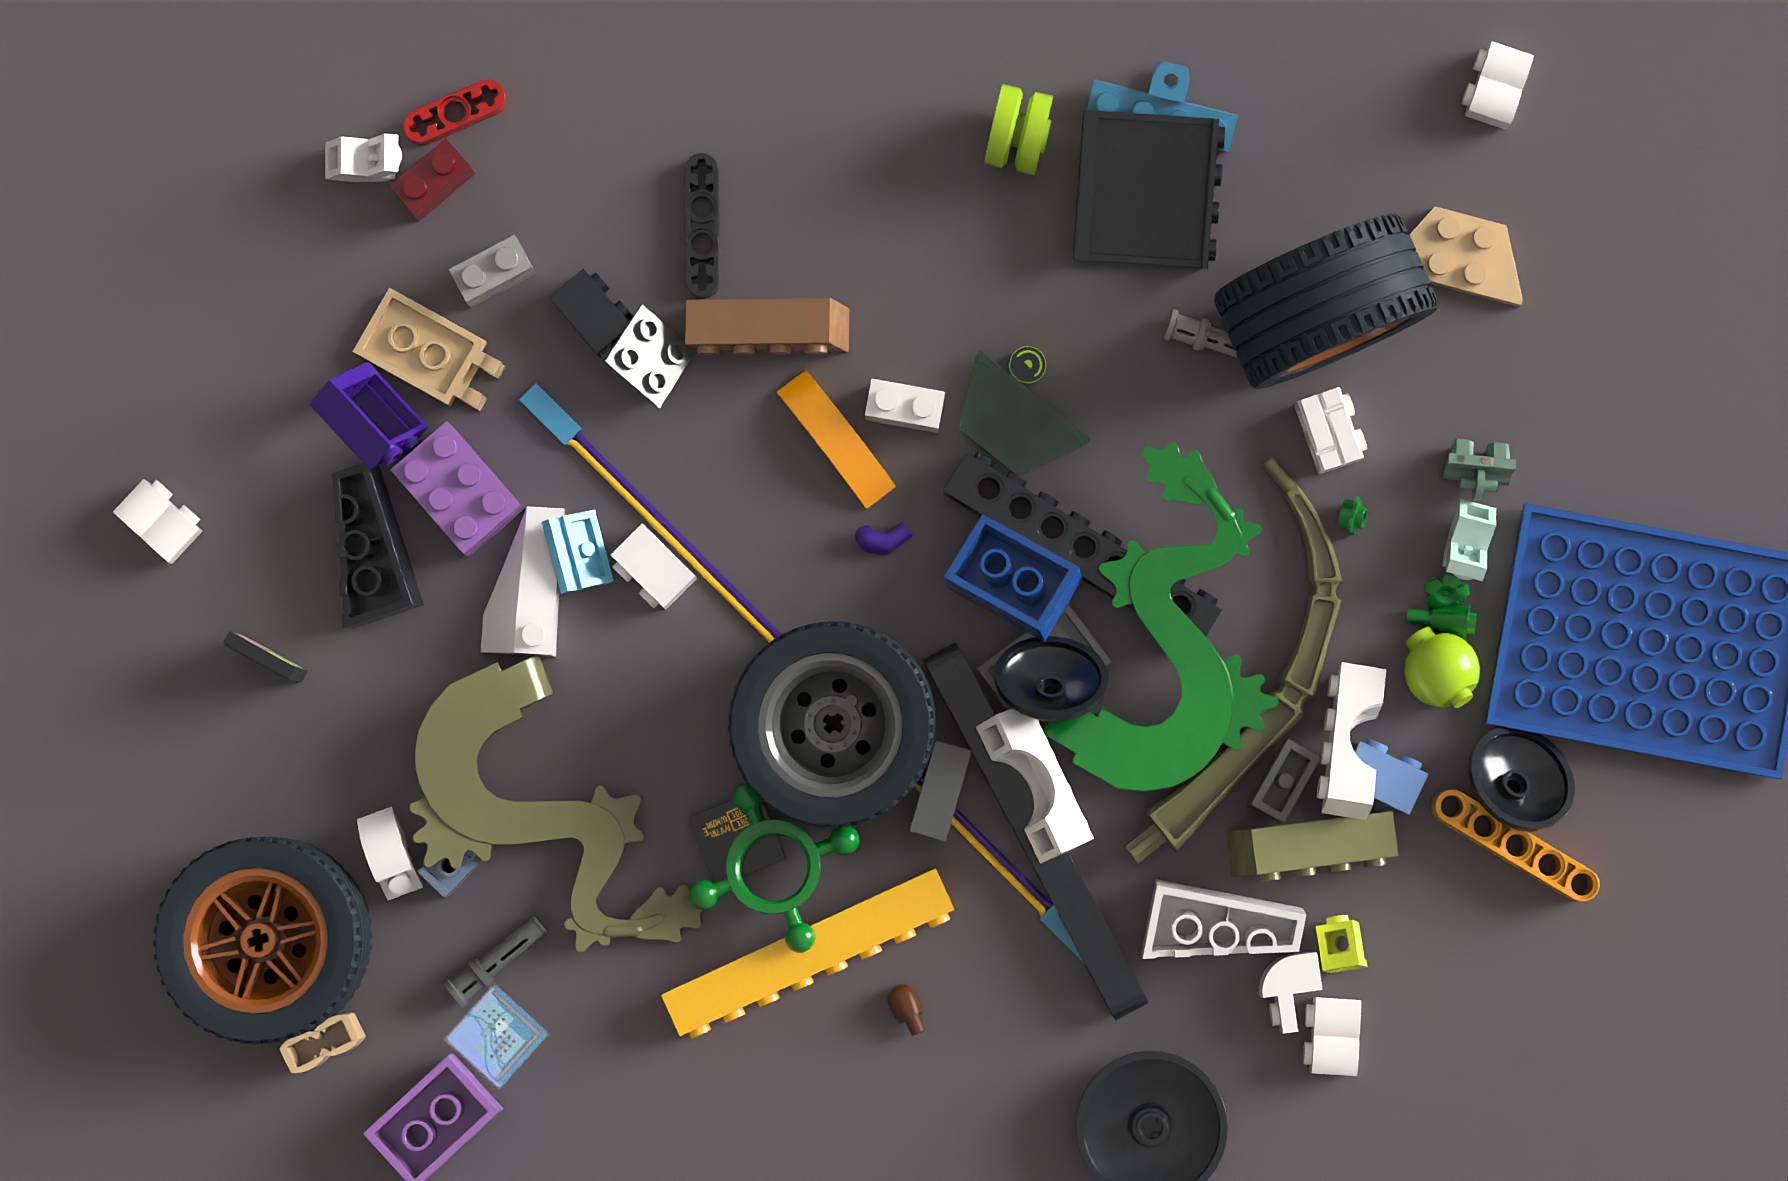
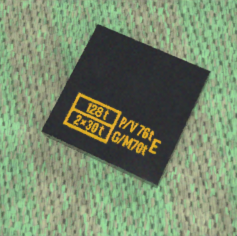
M733 799L689 817L714 882L727 878L726 861L730 847L736 837L750 826L746 813L740 811L734 805ZM762 802L759 807L764 820H770L766 807ZM777 835L764 837L756 841L748 849L742 863V876L786 859Z

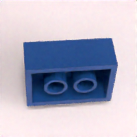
M982 514L945 574L944 579L950 590L1045 642L1082 582L1083 577L1078 566Z

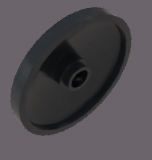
M1162 1051L1133 1052L1119 1057L1103 1067L1091 1079L1084 1090L1078 1105L1075 1123L1080 1154L1097 1181H1207L1221 1161L1228 1133L1227 1115L1223 1100L1209 1077L1190 1061Z

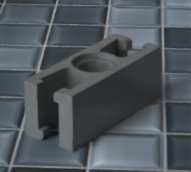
M935 740L909 832L946 842L971 756V750Z

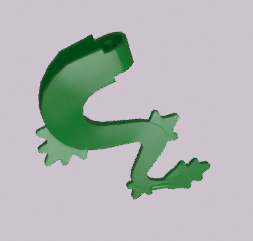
M1174 442L1168 443L1163 449H1156L1151 446H1145L1142 449L1141 455L1149 465L1146 479L1151 483L1164 484L1163 500L1182 501L1195 505L1206 504L1217 524L1216 538L1210 544L1166 546L1153 549L1148 553L1135 540H1130L1127 544V553L1122 559L1102 563L1099 570L1116 587V595L1112 600V605L1115 608H1120L1133 603L1139 618L1176 667L1181 680V699L1171 715L1162 722L1150 725L1128 722L1102 707L1098 715L1091 711L1071 720L1047 721L1042 727L1045 735L1076 753L1072 761L1074 764L1119 789L1149 791L1173 787L1191 778L1210 762L1222 743L1234 750L1242 748L1241 727L1262 730L1265 727V723L1260 718V713L1275 708L1279 703L1276 697L1260 691V686L1265 682L1263 675L1256 674L1246 678L1240 676L1242 658L1238 654H1234L1222 661V658L1211 642L1171 598L1170 590L1175 582L1220 567L1231 560L1236 553L1244 557L1248 556L1250 549L1247 546V542L1262 531L1259 524L1242 520L1243 510L1237 507L1232 510L1217 491L1216 484L1205 468L1199 452L1194 450L1187 457H1182Z

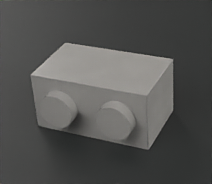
M515 234L449 269L470 308L485 302L536 274Z

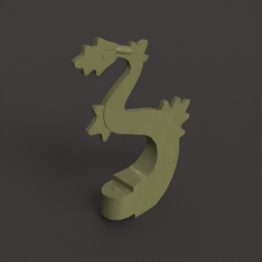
M539 655L512 665L503 671L498 662L449 684L430 706L417 732L414 752L415 771L419 786L425 797L411 803L409 809L412 813L426 820L425 826L413 835L415 843L427 844V851L423 860V864L426 867H432L442 858H447L450 861V866L453 869H458L467 850L475 853L480 860L488 861L491 857L492 844L517 845L574 838L581 842L583 855L570 896L572 918L564 922V927L567 930L575 931V948L578 952L585 951L594 941L599 942L602 946H607L610 944V938L638 937L645 940H667L678 943L682 938L680 934L682 927L698 929L701 926L700 913L703 910L697 909L691 904L687 885L679 886L671 896H667L663 888L657 887L646 902L632 914L630 920L606 917L597 908L596 898L619 863L624 850V843L643 840V832L634 825V816L641 802L639 795L633 794L622 798H612L607 794L603 786H597L591 803L578 800L514 802L498 798L485 789L478 775L477 756L482 744L493 733L521 720L523 716L520 710L533 706L554 694Z

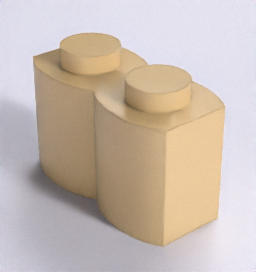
M347 1012L328 1018L314 1030L286 1040L280 1047V1051L290 1072L301 1073L318 1067L330 1056L352 1050L365 1039L366 1035L355 1013Z

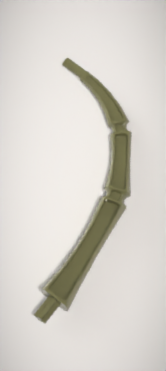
M1275 457L1269 459L1262 466L1285 493L1283 497L1295 515L1306 549L1308 580L1314 589L1312 594L1307 597L1305 618L1299 639L1289 661L1278 677L1280 684L1278 690L1267 694L1278 699V706L1260 713V718L1265 723V727L1262 730H1255L1249 727H1242L1240 729L1242 748L1234 750L1225 745L1201 771L1144 811L1152 825L1124 846L1137 864L1165 842L1175 852H1178L1235 786L1304 717L1303 705L1308 700L1316 699L1327 648L1342 602L1337 597L1336 589L1343 580L1337 556L1327 530L1314 506Z

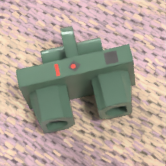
M1454 439L1451 451L1443 467L1442 479L1459 480V488L1472 489V499L1477 501L1482 500L1484 490L1497 492L1498 485L1509 486L1512 473L1516 470V459H1510L1507 443H1490L1486 448V456L1473 455L1474 442L1468 439Z

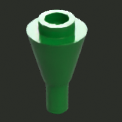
M1471 605L1439 608L1432 611L1408 608L1406 623L1428 625L1432 629L1459 636L1466 641L1467 634H1475L1477 613L1470 612Z

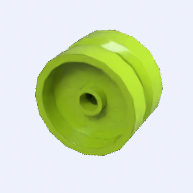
M1002 84L984 164L1003 168L1008 162L1011 147L1018 148L1014 163L1016 172L1035 176L1040 153L1044 154L1051 120L1048 118L1053 95L1034 92L1030 96L1026 113L1020 112L1023 98L1021 88Z

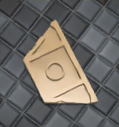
M1435 206L1411 232L1410 237L1416 248L1415 252H1418L1424 266L1423 269L1426 271L1431 284L1516 307L1522 305L1523 299L1507 225Z

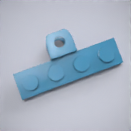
M1165 61L1159 62L1156 66L1148 92L1094 79L1087 110L1219 119V126L1225 127L1224 149L1217 150L1229 152L1238 119L1236 114L1185 102L1190 80L1189 70L1185 66ZM1167 74H1175L1178 81L1175 85L1169 86L1164 82V77Z

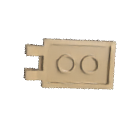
M390 287L352 351L450 407L455 398H458L481 411L487 398L469 387L476 372L480 368L499 379L506 367L501 364V361L482 352L487 344L485 340Z

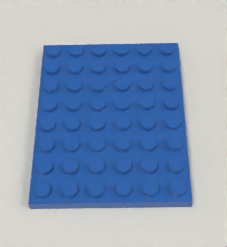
M1523 504L1484 724L1778 780L1782 779L1788 748V553L1533 504Z

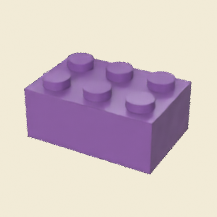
M448 421L390 469L467 557L473 555L525 509Z
M452 1053L444 1058L363 1134L405 1181H426L504 1108Z

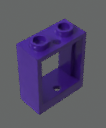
M369 362L330 379L309 403L369 470L382 463L389 466L402 453L407 456L422 443L419 437L428 428L427 424ZM352 399H354L360 405V407L372 418V420L384 431V433L391 440H389L378 429V427L365 415V413L353 402Z

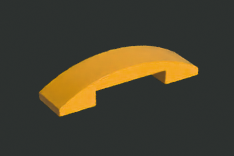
M804 370L776 392L866 509L896 488L893 481L858 434L807 370Z

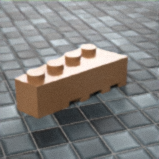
M832 298L686 300L685 345L697 349L698 355L707 356L719 355L720 350H733V354L754 355L755 351H769L770 354L776 355L791 354V351L805 352L807 354L849 352L850 308Z

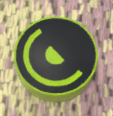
M1025 346L1017 349L1012 354L1009 362V371L1017 382L1030 385L1038 382L1043 377L1046 370V359L1040 350L1035 347Z

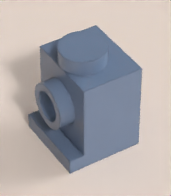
M467 850L461 866L452 873L446 872L443 867V863L447 858H442L432 867L424 865L417 872L445 898L449 897L480 864L474 859L476 854Z

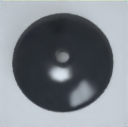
M1048 636L1045 642L1036 637L1020 641L1009 647L1000 656L995 669V685L1001 698L1019 713L1042 721H1066L1083 716L1094 710L1103 701L1108 689V671L1100 656L1088 646L1064 637Z
M1500 727L1488 732L1474 746L1468 763L1470 784L1479 803L1496 820L1516 830L1537 832L1555 826L1567 815L1575 795L1573 773L1564 755L1546 737L1537 733Z

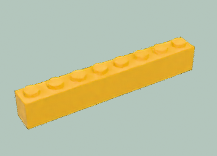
M936 868L810 925L815 933V943L807 952L796 953L790 950L784 937L669 990L661 996L679 1036L688 1033L690 1038L693 1039L710 1031L709 1023L722 1017L725 1023L744 1015L743 1007L757 1001L759 1007H762L779 999L777 991L791 985L793 992L814 983L811 976L825 970L829 976L848 967L846 959L859 954L861 959L864 960L881 952L880 944L893 938L895 943L898 944L916 936L914 928L924 923H928L931 929L950 920L948 912L955 909Z

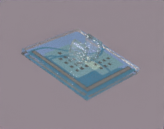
M494 983L444 1040L500 1090L550 1033Z

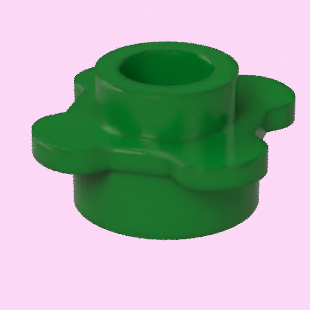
M1356 496L1354 500L1345 499L1339 515V528L1347 529V532H1351L1350 535L1352 536L1356 535L1358 528L1363 529L1367 518L1368 508L1363 506L1364 502L1360 500L1359 496Z

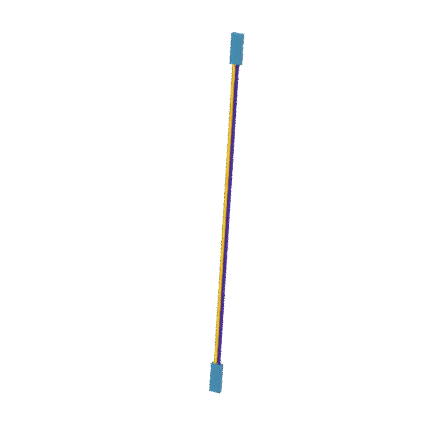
M537 383L519 399L564 446L567 444L572 446L769 643L782 635L583 437L581 433L583 429ZM833 686V690H834L836 693H840V692ZM923 775L914 786L919 793L924 781ZM955 808L951 825L1039 911L1041 916L1039 919L1083 962L1053 902H1050Z

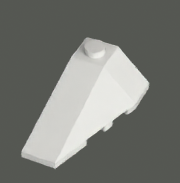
M527 506L483 614L481 653L556 657L560 589L542 522L550 518L554 519L565 516L564 508Z

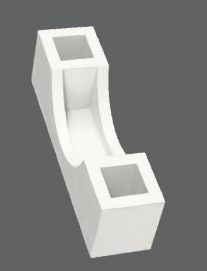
M1342 662L1337 675L1330 676L1327 697L1333 698L1332 709L1327 708L1324 720V730L1330 731L1329 742L1323 743L1320 764L1326 765L1325 776H1320L1317 787V798L1323 799L1321 813L1367 820L1374 801L1376 770L1362 762L1355 754L1350 742V731L1362 722L1377 718L1384 699L1386 669Z
M1012 708L976 726L991 761L1011 765L1023 775L1030 786L1034 800V810L1032 818L1024 830L1040 864L1094 839L1088 823L1073 796L1071 787L1067 783L1056 760L1055 753L1046 739L1039 720L1023 715Z

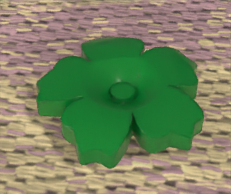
M1446 571L1443 574L1442 581L1439 577L1427 579L1424 585V590L1429 593L1426 595L1427 607L1433 610L1441 607L1460 606L1459 602H1465L1470 594L1468 584H1460V578Z

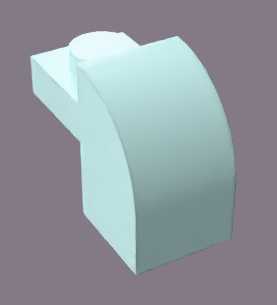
M1463 499L1459 500L1443 556L1442 567H1446V572L1452 573L1463 580L1476 579L1483 581L1487 570V550L1496 527V508Z

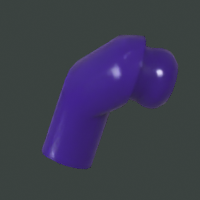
M900 522L887 533L872 530L868 525L859 527L855 533L858 547L865 552L879 555L891 553L913 537L903 522Z

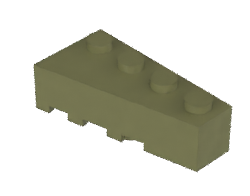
M1393 811L1369 813L1367 820L1338 817L1327 820L1226 832L1232 876L1257 875L1258 882L1281 879L1280 872L1293 870L1294 877L1315 875V867L1328 866L1329 872L1352 870L1351 862L1363 861L1364 868L1386 865V858L1399 856Z

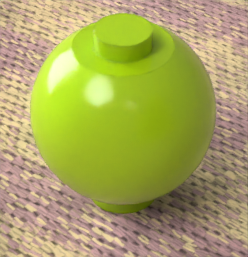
M1425 627L1406 641L1405 645L1410 650V653L1405 660L1404 675L1408 688L1417 699L1433 707L1444 708L1453 705L1454 708H1459L1473 698L1472 691L1477 686L1479 680L1480 665L1474 649L1464 639L1450 633L1434 634L1430 627Z

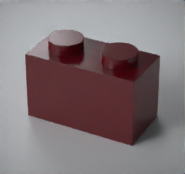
M445 138L389 187L415 218L421 221L475 173Z

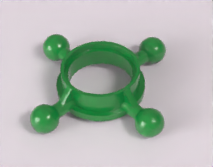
M747 782L742 783L733 792V802L740 811L746 813L750 826L736 837L730 847L726 861L727 878L714 883L709 880L694 882L689 889V900L695 908L706 910L716 904L718 897L733 891L744 905L754 911L764 914L783 913L788 925V930L785 934L787 946L796 953L807 952L815 943V933L808 924L802 922L797 908L809 899L817 887L821 871L820 857L833 852L840 855L853 853L859 845V835L851 826L838 827L832 830L829 838L814 843L803 829L793 823L776 819L764 820L759 808L762 801L755 792H752ZM772 835L785 836L797 842L803 849L807 859V873L801 887L790 897L778 901L763 900L753 895L745 885L742 876V863L748 849L756 841Z

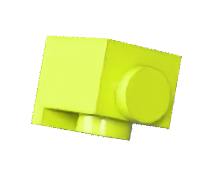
M1338 915L1326 918L1325 925L1316 926L1323 971L1337 973L1367 967L1359 922L1349 920L1348 915ZM1342 937H1347L1349 947L1341 951L1338 948V941Z

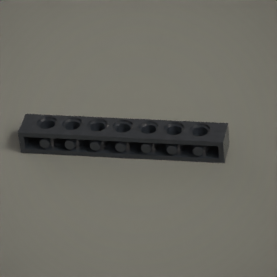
M976 452L975 456L969 453L965 454L943 490L945 496L979 517L984 514L1080 568L1083 581L1112 599L1115 597V585L1100 573L1099 567L1111 558L1122 559L1126 555L1127 551L1120 547L1123 542L1106 530H1103L1100 535L1090 529L1088 526L1091 521L1073 510L1069 515L1056 508L1059 502L1042 491L1035 495L1025 489L1027 482L1014 473L1008 471L1007 475L1004 476L993 469L996 463L979 452ZM982 481H994L999 487V494L993 499L981 497L978 493V485ZM1018 499L1026 501L1031 508L1030 515L1024 519H1017L1012 516L1009 506L1013 501ZM1048 519L1057 520L1062 526V534L1054 539L1046 537L1041 530L1042 523ZM1085 538L1091 541L1094 546L1093 555L1089 558L1078 557L1073 550L1076 540ZM1185 579L1175 582L1170 590L1171 598L1181 597L1188 602L1189 612L1186 616L1206 637L1222 609L1216 606L1218 599L1201 589L1194 593L1184 586L1186 583ZM1133 603L1125 605V607L1137 613Z

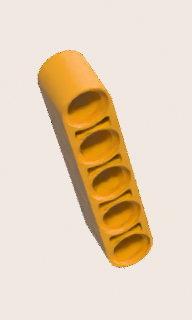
M1443 790L1432 798L1430 804L1431 812L1439 822L1567 899L1588 901L1593 899L1600 888L1599 879L1591 869L1531 833L1516 830L1502 824L1492 817L1479 802L1458 790ZM1447 796L1454 797L1459 805L1458 812L1453 817H1447L1441 810L1442 800ZM1481 815L1486 816L1491 823L1490 832L1483 837L1475 833L1473 826L1475 819ZM1512 835L1519 836L1523 842V849L1516 856H1512L1506 849L1507 839ZM1546 854L1552 856L1555 861L1554 871L1547 876L1540 872L1538 865L1540 858ZM1580 873L1586 877L1588 886L1583 894L1577 895L1571 888V881L1575 875Z

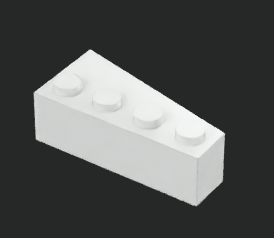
M1155 879L1141 949L1142 959L1175 956V958L1190 957L1192 955L1218 956L1235 953L1299 952L1306 913L1300 907Z

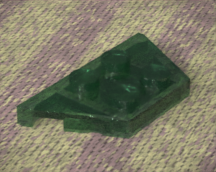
M979 350L976 353L959 431L1010 472L1020 476L1082 448L1090 442L1091 439L983 352Z

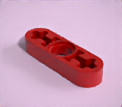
M490 79L482 80L410 112L404 120V132L409 140L416 145L425 146L497 115L506 105V94L498 82ZM489 89L492 94L498 92L499 95L494 98L495 104L493 106H488L486 102L475 105L479 113L473 115L472 108L465 99L466 97L471 95L473 102L484 98L483 91ZM452 103H460L465 107V116L459 122H450L445 118V110ZM437 110L438 117L445 128L439 130L437 123H434L426 128L428 134L425 136H421L418 132L412 133V130L416 128V120L422 119L424 123L436 120L431 113Z

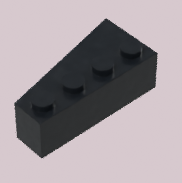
M362 463L332 473L335 522L338 523L339 537L337 553L341 566V581L339 582L340 596H343V628H358L423 606L424 604L380 466L378 465L369 470Z

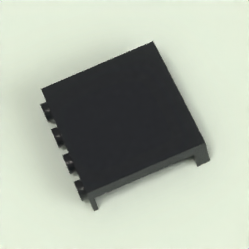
M1083 110L1073 260L1208 269V261H1215L1217 240L1210 239L1211 224H1218L1219 202L1213 201L1214 186L1220 187L1222 181V164H1216L1217 149H1224L1225 127L1219 126V119Z

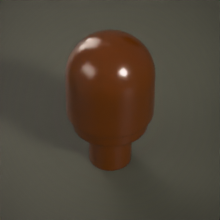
M906 984L894 986L890 990L887 1000L895 1019H898L900 1024L905 1022L912 1036L925 1031L919 1017L923 1013L922 1004L915 990Z

